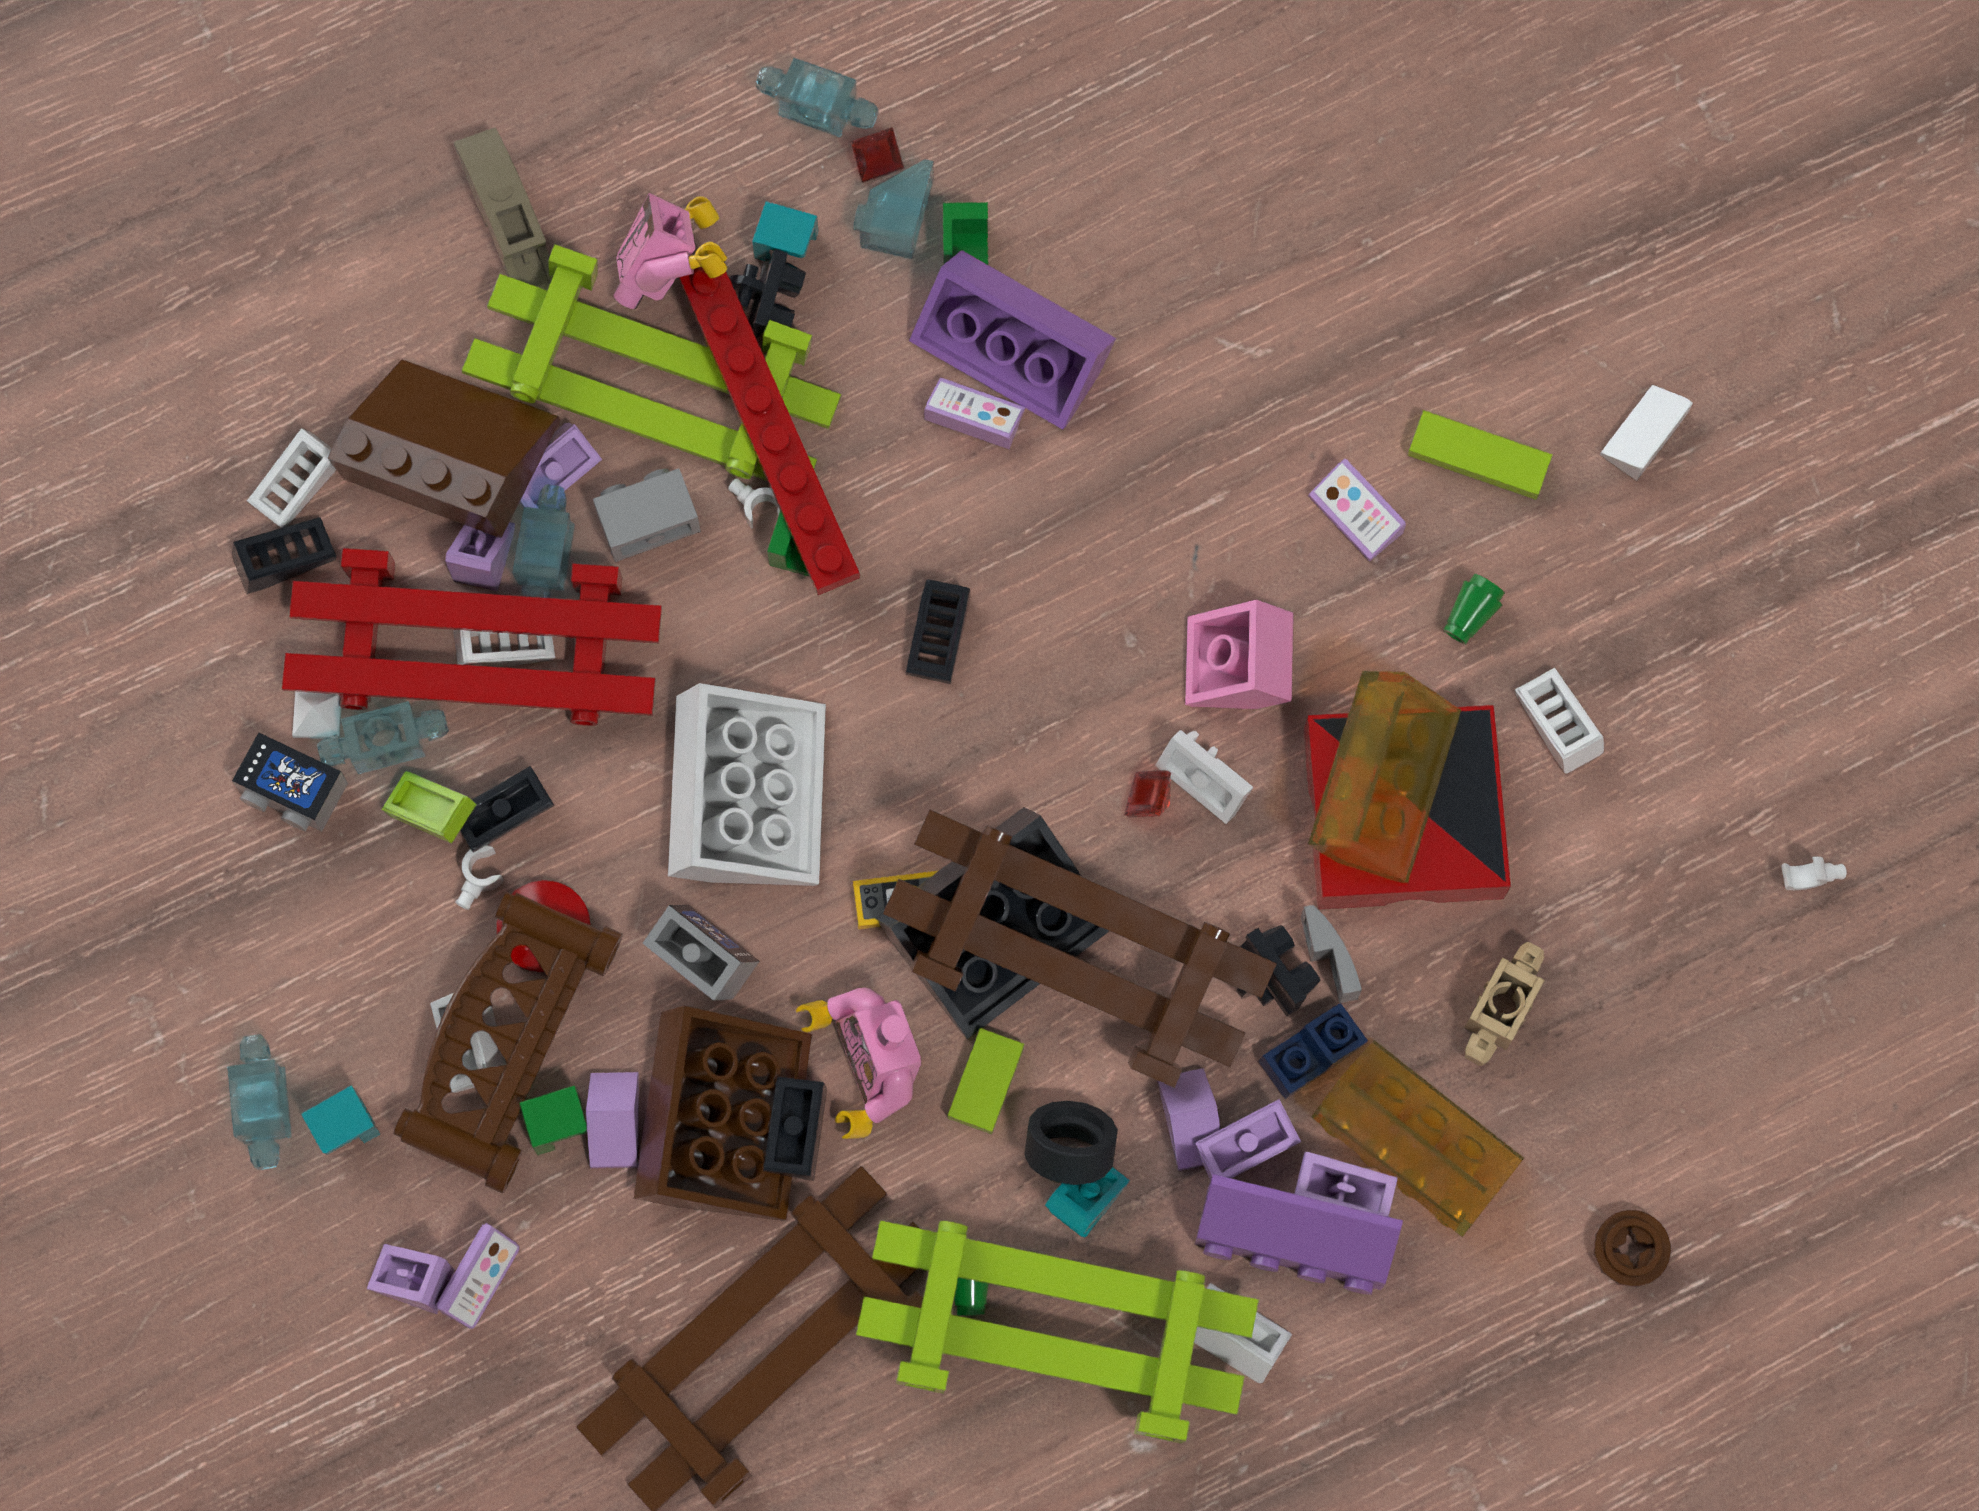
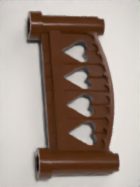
M507 892L502 898L495 915L496 919L503 921L501 931L489 942L471 965L456 988L441 1018L424 1072L420 1104L414 1111L407 1108L403 1110L393 1133L401 1137V1142L486 1179V1187L502 1194L507 1189L523 1153L522 1149L506 1143L521 1111L520 1102L525 1101L586 969L604 977L623 937L622 933L607 926L601 931L521 894L516 893L512 895ZM523 945L532 951L548 978L509 983L503 978V970L507 965L513 963L511 953L514 948ZM503 988L512 994L528 1021L492 1027L484 1023L483 1013L487 1008L493 1006L491 1002L493 992ZM477 1032L488 1033L508 1064L475 1070L467 1069L463 1065L462 1060L464 1054L473 1049L471 1046L473 1035ZM458 1075H465L470 1078L488 1108L448 1113L443 1109L442 1101L447 1094L452 1093L451 1081Z

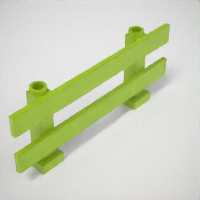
M554 244L548 260L549 276L553 277L548 290L502 274L499 275L487 309L534 325L523 355L474 338L462 368L463 374L508 389L513 397L521 401L535 403L536 400L721 464L726 466L727 472L736 477L751 479L752 476L767 481L742 422L737 431L552 366L562 337L566 336L729 394L709 347L577 301L582 288L592 291L598 276V259ZM769 320L763 336L762 351L767 353L765 360L790 416L829 429L841 394L790 376L795 363L805 365L811 348L812 335ZM808 456L813 468H815L817 459Z
M880 1220L872 1259L929 1271L921 1308L864 1297L856 1336L913 1347L910 1363L900 1362L896 1384L944 1394L949 1371L939 1368L942 1354L1124 1391L1152 1397L1149 1413L1140 1412L1137 1415L1134 1434L1181 1444L1187 1439L1190 1421L1180 1419L1182 1404L1234 1415L1238 1414L1245 1376L1190 1365L1197 1327L1252 1338L1259 1299L1206 1289L1204 1285L1205 1276L1198 1273L1178 1270L1173 1282L967 1239L968 1226L959 1223L939 1221L938 1231L934 1232ZM958 1277L1165 1320L1166 1325L1160 1356L1156 1358L950 1315Z

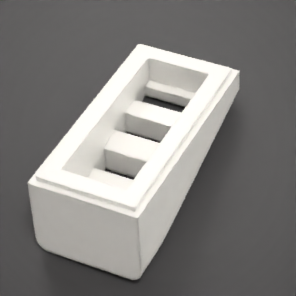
M301 428L247 502L279 527H287L336 471L327 459L332 448L313 433ZM308 449L322 459L317 466L303 456ZM296 463L310 473L306 481L291 470ZM284 477L299 488L295 496L279 484ZM271 491L288 503L284 510L267 498Z
M454 630L457 663L460 665L510 667L555 659L552 636L536 635L538 649L529 650L528 635L517 634L519 650L511 651L509 633H497L500 652H492L490 634H494V632ZM471 637H479L481 653L473 654Z
M1555 668L1515 689L1516 696L1564 773L1575 770L1604 752V738ZM1555 689L1556 696L1539 705L1536 704L1535 699ZM1562 706L1566 707L1565 711L1548 720L1545 715ZM1575 722V727L1558 736L1557 730Z

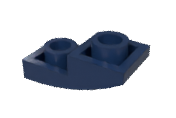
M1339 1003L1306 1024L1300 1032L1262 1055L1258 1062L1284 1099H1287L1364 1046L1368 1040L1344 1006Z

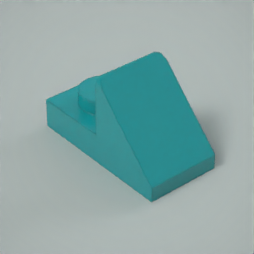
M1112 1168L1104 1178L1092 1183L1079 1185L1062 1183L1053 1192L1044 1206L1049 1209L1051 1214L1078 1235L1086 1237L1125 1189L1130 1180L1115 1168Z

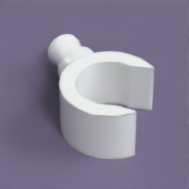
M738 478L729 485L728 490L733 492L744 505L745 518L750 528H753L752 511L760 502L768 501L775 504L778 508L779 516L780 508L771 488H758L754 490L749 485H744Z
M486 845L474 853L470 849L462 860V872L466 881L461 888L462 893L456 900V904L466 910L470 909L473 900L478 898L481 891H491L500 886L504 881L501 875L490 876L486 879H478L472 875V866L478 859L496 854L493 847Z
M1812 857L1813 863L1801 866H1789L1786 863L1781 865L1786 890L1810 889L1824 885L1827 882H1832L1834 879L1842 880L1847 874L1846 867L1843 864L1833 865L1832 863H1824L1822 857Z

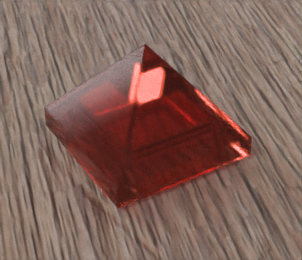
M892 127L850 141L862 183L904 169Z
M1167 770L1136 772L1124 815L1129 818L1160 816L1170 806L1171 772Z

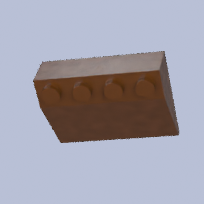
M401 359L348 417L327 459L346 481L502 538L561 419L557 415Z
M685 1005L661 1012L633 1199L678 1208L779 1221L787 1220L792 1177L765 1172L763 1169L777 1077L806 1080L812 1034Z

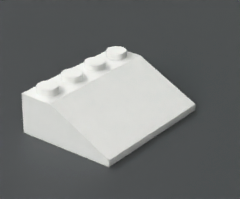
M702 683L676 696L669 877L712 883L816 886L819 884L826 704Z

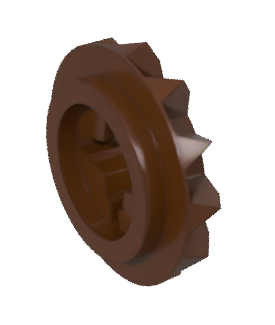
M1625 1210L1613 1214L1600 1226L1595 1234L1593 1255L1597 1259L1601 1273L1607 1275L1617 1285L1638 1288L1655 1281L1665 1271L1671 1256V1243L1668 1233L1656 1218L1642 1211ZM1627 1229H1629L1630 1237H1633L1635 1244L1651 1246V1248L1637 1255L1636 1269H1634L1633 1262H1630L1627 1254L1613 1253V1250L1626 1243Z

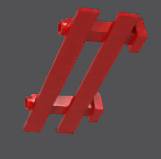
M343 548L341 567L347 576L351 577L350 585L293 581L289 615L291 619L346 622L343 657L285 653L282 680L283 691L337 694L341 697V708L359 711L368 709V702H371V697L570 710V723L581 726L598 725L600 712L653 716L655 678L604 674L607 640L659 644L661 605L610 602L611 595H621L623 577L617 566L572 564L571 583L575 592L580 593V600L382 587L383 579L394 580L395 561L390 552ZM378 625L576 638L573 672L375 659Z

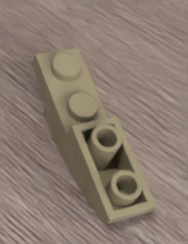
M496 127L453 142L484 224L489 228L507 276L548 290L553 277L549 276L548 260L550 256L546 248V240L524 186Z

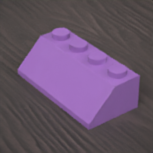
M960 251L941 266L909 339L911 343L1061 429L1067 426L1098 378L1116 340L1115 337L964 251Z
M1213 1174L1207 1189L1195 1245L1204 1247L1203 1254L1217 1259L1231 1260L1232 1254L1251 1258L1250 1265L1262 1270L1277 1272L1280 1265L1298 1270L1297 1277L1307 1281L1325 1283L1326 1277L1345 1281L1344 1288L1349 1291L1371 1295L1373 1288L1381 1290L1386 1284L1403 1220Z

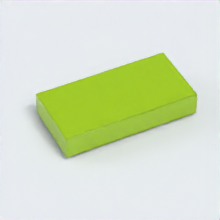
M405 771L381 810L396 820L452 844L476 806V803L463 794Z
M980 1028L949 1110L948 1119L993 1134L1025 1044Z

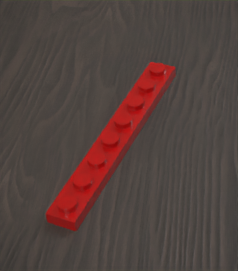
M702 267L694 269L693 274L678 277L817 595L860 579L858 567L727 272L718 277L710 278Z

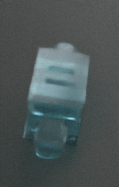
M793 58L786 75L784 70L768 66L761 68L756 79V88L761 93L772 98L778 97V116L837 137H841L847 121H851V126L869 129L873 128L878 116V107L874 103L862 97L856 100V79L797 58Z
M547 484L541 489L537 502L539 509L524 507L512 572L518 584L525 585L522 586L521 596L550 598L551 592L549 589L564 591L575 524L570 520V513L566 512L567 496L564 488L561 486Z
M409 701L342 718L341 723L345 737L339 738L336 734L325 738L317 744L321 762L329 766L346 764L345 759L350 758L356 772L362 774L425 757L421 739L428 738L429 741L443 737L449 732V727L444 711L437 709L421 712V717L416 718ZM399 724H403L407 741H404L401 736L402 733L398 727ZM387 729L395 732L393 740L385 746L372 744V740L377 732ZM361 735L364 736V742L369 751L364 752Z
M259 1034L242 1038L240 1043V1060L245 1062V1064L227 1066L233 1135L244 1144L252 1143V1145L248 1146L250 1161L257 1170L277 1167L280 1160L279 1144L274 1142V1140L291 1138L292 1133L285 1067L279 1066L276 1060H268L271 1059L269 1043L263 1035Z

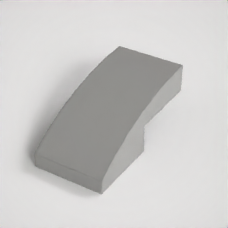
M1314 905L1305 906L1301 914V922L1310 961L1329 958L1339 1003L1358 1000L1362 991L1351 956L1342 939L1327 918Z

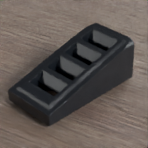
M321 517L234 541L232 548V559L246 594L269 588L336 560L335 551ZM308 535L311 536L317 551L309 554L303 537ZM293 542L298 558L291 559L286 544ZM275 549L280 563L274 565L268 551ZM256 556L261 565V568L257 570L254 569L251 558Z
M930 579L925 581L906 675L951 684L971 599L969 588ZM935 600L957 605V609L934 605L932 602ZM929 617L953 621V628L928 623ZM924 636L950 640L949 647L924 642ZM920 653L946 658L945 666L919 660Z

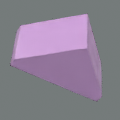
M509 522L502 538L464 525L446 553L445 562L453 581L498 591L512 542L515 523Z
M1201 1068L1181 1073L1175 1088L1157 1081L1178 1171L1204 1166L1195 1142L1220 1130L1217 1104L1205 1071Z
M591 1073L586 1107L590 1168H638L639 1073Z
M1306 1151L1304 1152L1294 1194L1389 1217L1398 1178Z
M384 1244L367 1289L437 1314L436 1304L450 1282L454 1268L447 1260L439 1256Z

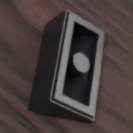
M529 766L472 799L476 806L460 832L474 853L552 808L554 804L534 770Z
M777 1077L763 1169L765 1172L814 1181L827 1095V1087L824 1082Z

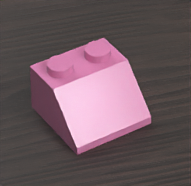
M1253 600L1188 616L1185 705L1191 707L1259 709L1291 702L1293 612L1259 600Z

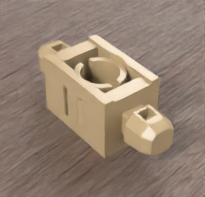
M1530 942L1521 945L1511 962L1505 958L1501 959L1490 981L1484 985L1483 988L1485 990L1482 996L1479 995L1477 998V1005L1464 1027L1473 1032L1465 1048V1058L1476 1065L1483 1066L1490 1060L1497 1046L1507 1050L1519 1027L1524 1024V1018L1527 1012L1531 1011L1532 1003L1545 981L1535 976L1544 959V951L1540 947ZM1510 987L1516 990L1511 997L1515 1002L1516 1011L1511 1014H1503L1500 1020L1497 1021L1493 1019L1497 1012L1493 1004V997L1497 994H1506Z

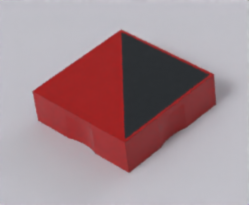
M1494 705L1307 716L1303 732L1308 793L1315 814L1313 855L1318 910L1385 906L1406 900L1447 903L1500 900L1505 898L1511 887Z

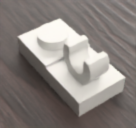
M1180 730L1171 738L1155 766L1227 824L1236 815L1253 789V786L1220 759L1215 758L1218 751L1216 747L1213 746L1209 751H1206L1197 744L1195 740L1199 734L1196 731L1186 735Z

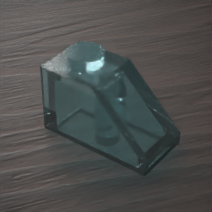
M924 159L870 189L867 204L859 203L854 219L853 230L859 231L860 248L913 259L934 181V161Z

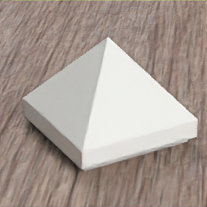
M295 692L292 737L339 739L342 710L340 707L341 697L337 694Z

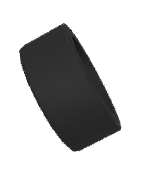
M1075 1101L1051 1102L1037 1108L1029 1117L1024 1156L1029 1166L1035 1172L1056 1183L1070 1185L1092 1183L1104 1178L1113 1168L1118 1129L1113 1119L1097 1107ZM1060 1137L1076 1138L1092 1146L1082 1148L1066 1147L1052 1142L1050 1139Z

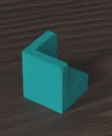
M766 201L752 240L754 258L762 261L771 259L774 249L787 252L788 255L804 258L810 240H816L819 232L817 215Z
M352 1085L301 1113L320 1150L325 1155L332 1153L358 1137L365 1144L381 1134L360 1095Z

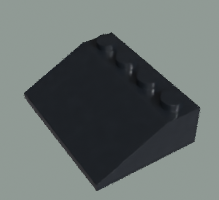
M1023 807L996 828L1012 836L1009 845L1082 876L1041 815ZM951 861L918 887L951 902L966 867ZM995 880L979 913L986 918L1075 957L1109 932L1104 928ZM883 913L875 918L910 967L918 950L929 953L935 939L934 936L888 917ZM965 950L962 951L956 967L963 970V976L956 991L917 975L967 1039L1040 985L1038 982Z

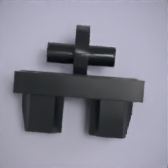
M774 249L771 259L764 260L759 280L756 279L759 268L752 264L745 266L743 275H732L729 277L744 311L748 309L750 299L753 300L748 322L756 339L762 332L765 333L769 320L792 327L795 310L775 304L774 302L777 292L796 298L800 294L806 275L805 271L786 263L788 253L778 249Z
M1283 925L1263 933L1257 928L1246 935L1245 938L1247 940L1240 947L1277 963L1262 998H1257L1262 1006H1266L1275 999L1288 1017L1300 1008L1307 995L1320 982V977L1307 961L1291 971H1288L1280 958L1292 951L1295 946L1292 937ZM1239 988L1236 990L1241 999L1252 995Z

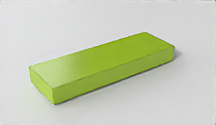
M1423 410L1407 456L1537 500L1553 454Z

